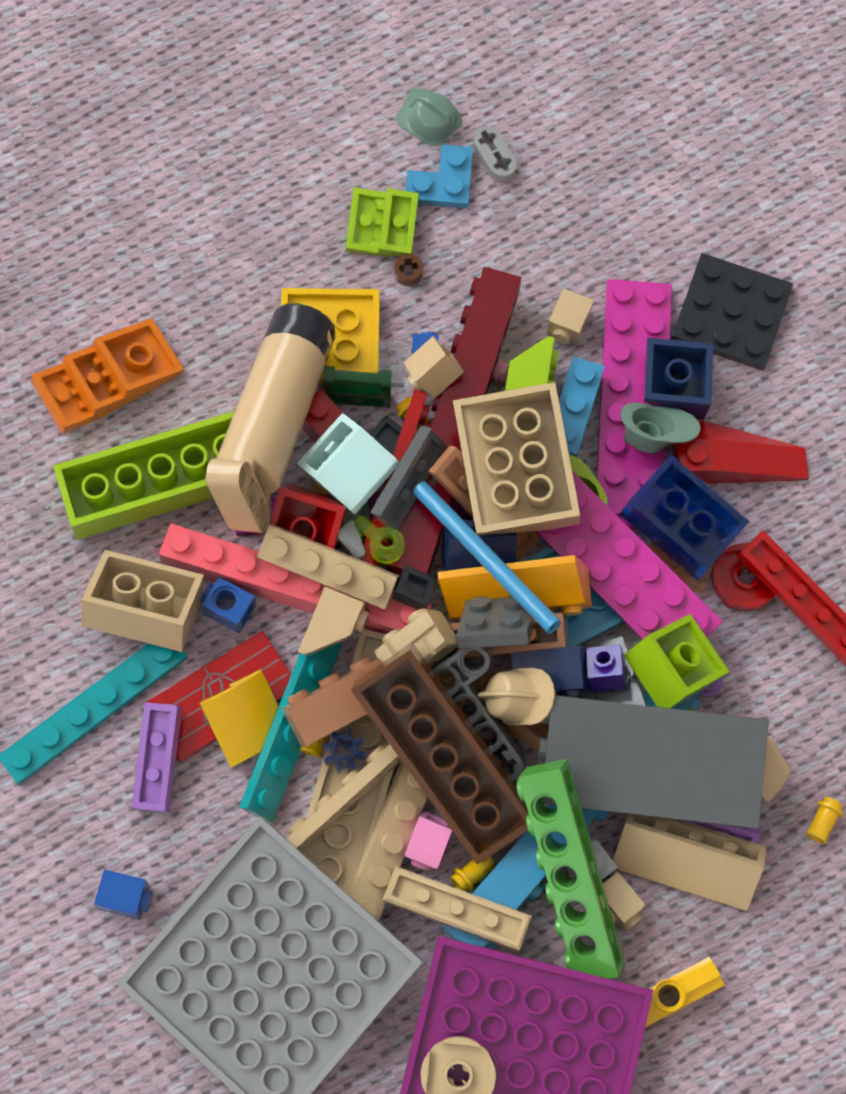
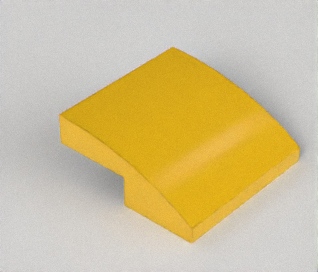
M261 669L230 684L229 689L199 703L230 767L261 752L279 707Z

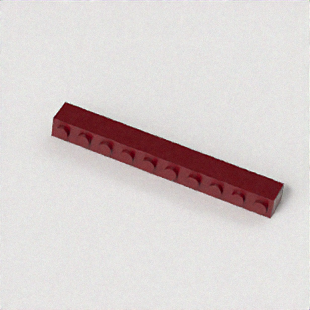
M483 267L481 277H474L469 296L474 298L471 306L465 305L460 324L464 325L461 335L455 334L451 347V353L455 354L454 357L464 370V373L434 398L431 411L436 412L433 423L427 421L425 425L432 428L447 444L445 451L449 446H454L462 453L453 400L486 395L488 393L520 293L522 279L520 276ZM430 475L427 480L428 485L451 507L454 498ZM418 498L396 533L393 544L387 542L382 557V562L386 563V571L399 576L405 565L429 575L443 533V524Z

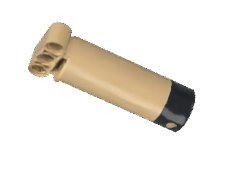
M291 303L284 304L275 310L217 458L211 459L208 464L206 483L230 530L266 533L270 524L271 494L278 490L283 481L336 338L335 326L330 318L311 306Z

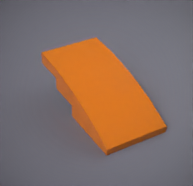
M153 318L95 338L93 346L64 356L62 364L32 374L31 383L60 432L64 434L93 422L182 374L184 368Z

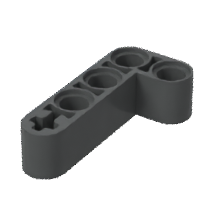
M456 648L434 666L433 671L438 678V673L442 670H448L454 674L455 682L451 684L442 682V684L458 706L459 701L462 699H470L475 703L476 710L472 712L461 710L479 735V730L484 727H490L496 731L497 737L495 739L487 740L482 736L481 738L512 781H514L523 771L525 752L508 727L500 719L493 717L487 711L485 700L478 697V693L481 690L474 682V680L488 670L493 656L492 648ZM469 651H478L484 656L485 661L481 664H473L467 659L466 654ZM502 743H504L501 751L499 747L502 745ZM503 757H505L508 761L515 759L514 766H512L510 763H506L504 765L502 763Z

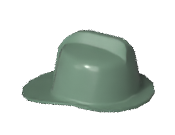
M413 88L394 118L404 130L431 146H440L462 126L460 113L447 97L419 88Z
M635 402L625 405L620 413L621 420L626 426L623 436L624 442L645 453H657L670 443L692 441L700 432L698 420L684 410Z

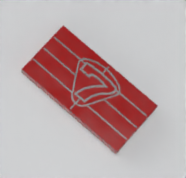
M263 631L147 701L149 703L182 706L177 757L181 763L217 741L199 704L200 702L229 689L230 684L260 669L276 702L279 703L281 701L291 673Z

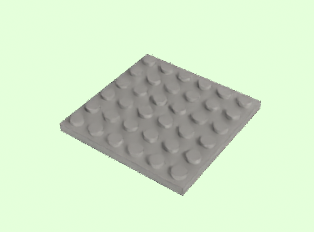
M259 816L120 978L117 984L235 1094H313L424 963V960L303 852L290 843L265 818Z

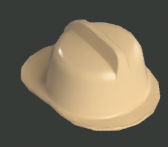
M520 668L493 675L488 681L485 691L478 693V697L485 700L487 711L493 717L500 719L504 724L510 726L534 725L541 723L552 710L555 689L550 675L544 670Z

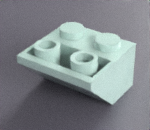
M342 413L298 461L297 465L322 489L355 515L392 474L400 462L362 427Z

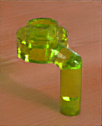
M358 516L355 519L354 524L358 529L361 540L367 537L370 539V553L375 560L389 564L400 559L404 552V537L399 530L389 526L377 528L365 516ZM390 538L394 543L390 547H384L381 544V540Z

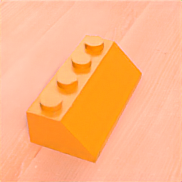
M575 555L506 564L552 612L562 611L565 616L582 614V609L592 608L589 568ZM483 566L438 572V580L449 618L457 623H460L466 600H472L476 597L493 599L510 596L505 588Z

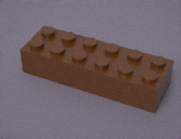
M413 642L354 682L351 692L477 865L528 831L526 818L529 813L526 802H522L519 798L517 786Z

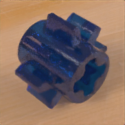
M347 729L345 734L337 735L335 731L332 732L331 744L322 743V750L331 753V755L324 759V764L328 766L334 763L337 766V774L339 775L346 768H350L352 771L355 770L356 760H365L366 758L363 751L357 750V748L363 745V738L354 740L351 737L350 729ZM343 746L345 750L350 749V756L345 758L342 753L338 754V747Z

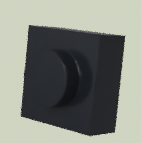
M405 565L400 573L391 599L416 610L426 609L437 578Z

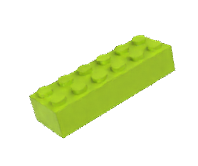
M235 411L53 465L76 539L86 538L213 499L206 483V470L210 460L217 458Z

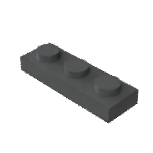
M421 425L370 512L389 530L398 532L417 499L413 494L414 488L420 482H427L431 475L428 471L441 457L447 447V444L432 428Z

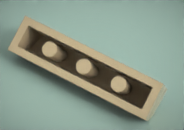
M626 813L612 860L618 866L617 870L747 911L764 870L767 847L680 819Z

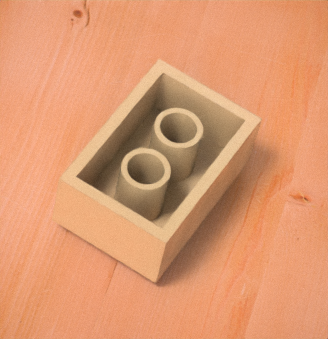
M104 550L82 597V627L182 652L202 604L200 600L203 594L204 575Z

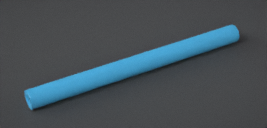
M420 482L414 488L413 494L548 634L557 630L561 621L427 482Z

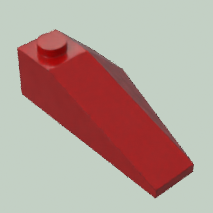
M698 421L700 432L694 440L686 443H672L676 485L809 479L806 450L804 447L708 421Z

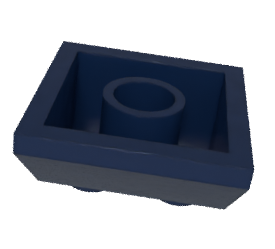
M648 337L646 341L644 402L652 406L684 410L693 415L697 420H704L711 406L713 344Z

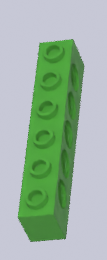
M568 758L526 767L518 777L517 792L520 800L526 802L529 813L526 818L527 828L530 835L536 838L538 845L536 850L537 863L540 870H545L548 881L546 884L547 899L551 905L554 904L558 916L555 921L557 934L560 939L564 938L567 948L565 953L566 966L569 969L609 979L617 978L625 962ZM542 797L552 798L556 802L557 809L547 808L542 802ZM551 832L562 833L567 843L561 844L556 842ZM567 866L572 868L577 877H567L562 872L561 867ZM571 901L582 903L586 911L579 912L575 910L571 905ZM586 935L591 937L596 945H586L580 936Z

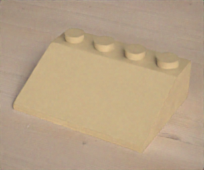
M555 382L453 400L477 535L542 531L580 524V511Z

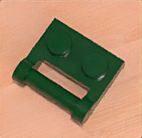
M335 366L324 367V392L334 404L390 408L392 370H382V373L335 370Z

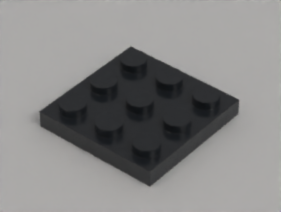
M701 253L671 340L713 344L714 355L764 371L794 283Z

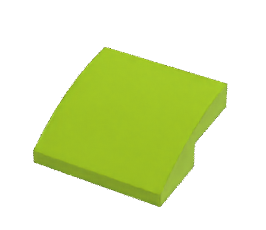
M354 187L351 197L345 252L381 256L411 254L419 193L387 188L386 192Z

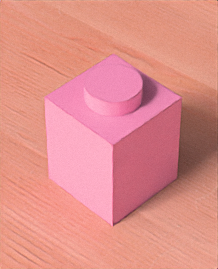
M423 811L418 818L404 856L410 858V863L420 869L430 871L431 867L438 869L446 853L453 831L443 818Z

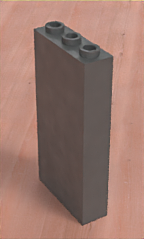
M555 696L552 710L542 721V724H549L548 739L540 738L538 759L545 760V763L568 758L581 808L759 829L769 719ZM542 797L543 804L556 805L552 798Z

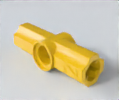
M710 957L668 979L661 980L650 988L654 991L645 1028L669 1015L676 1014L682 1008L725 986L720 973ZM669 987L676 990L679 995V1002L675 1006L668 1007L659 1001L658 994L663 988Z

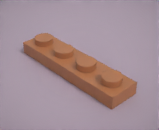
M449 446L428 472L473 517L463 455L457 447ZM535 531L516 532L518 536L516 561L520 562L540 538Z

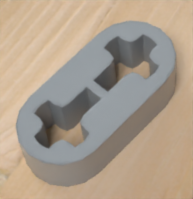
M492 126L480 127L476 130L473 138L475 153L493 180L501 183L510 181L516 174L517 161L496 128ZM486 137L488 141L493 139V151H491L488 144H482V138ZM496 158H498L503 165L509 164L508 171L504 172L502 168L497 169Z

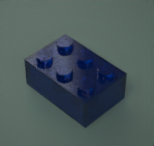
M672 455L665 460L629 500L620 514L697 581L750 522Z

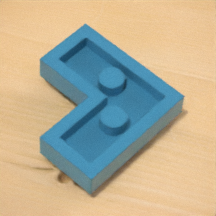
M441 145L439 173L407 170L405 191L419 193L418 204L468 208L473 147Z

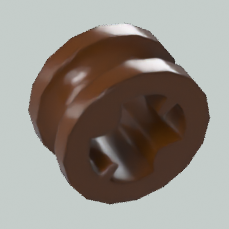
M412 254L400 256L394 266L395 279L404 286L416 285L423 277L422 261ZM405 265H412V269L416 268L411 276H406L405 271L402 273L400 271L405 269Z

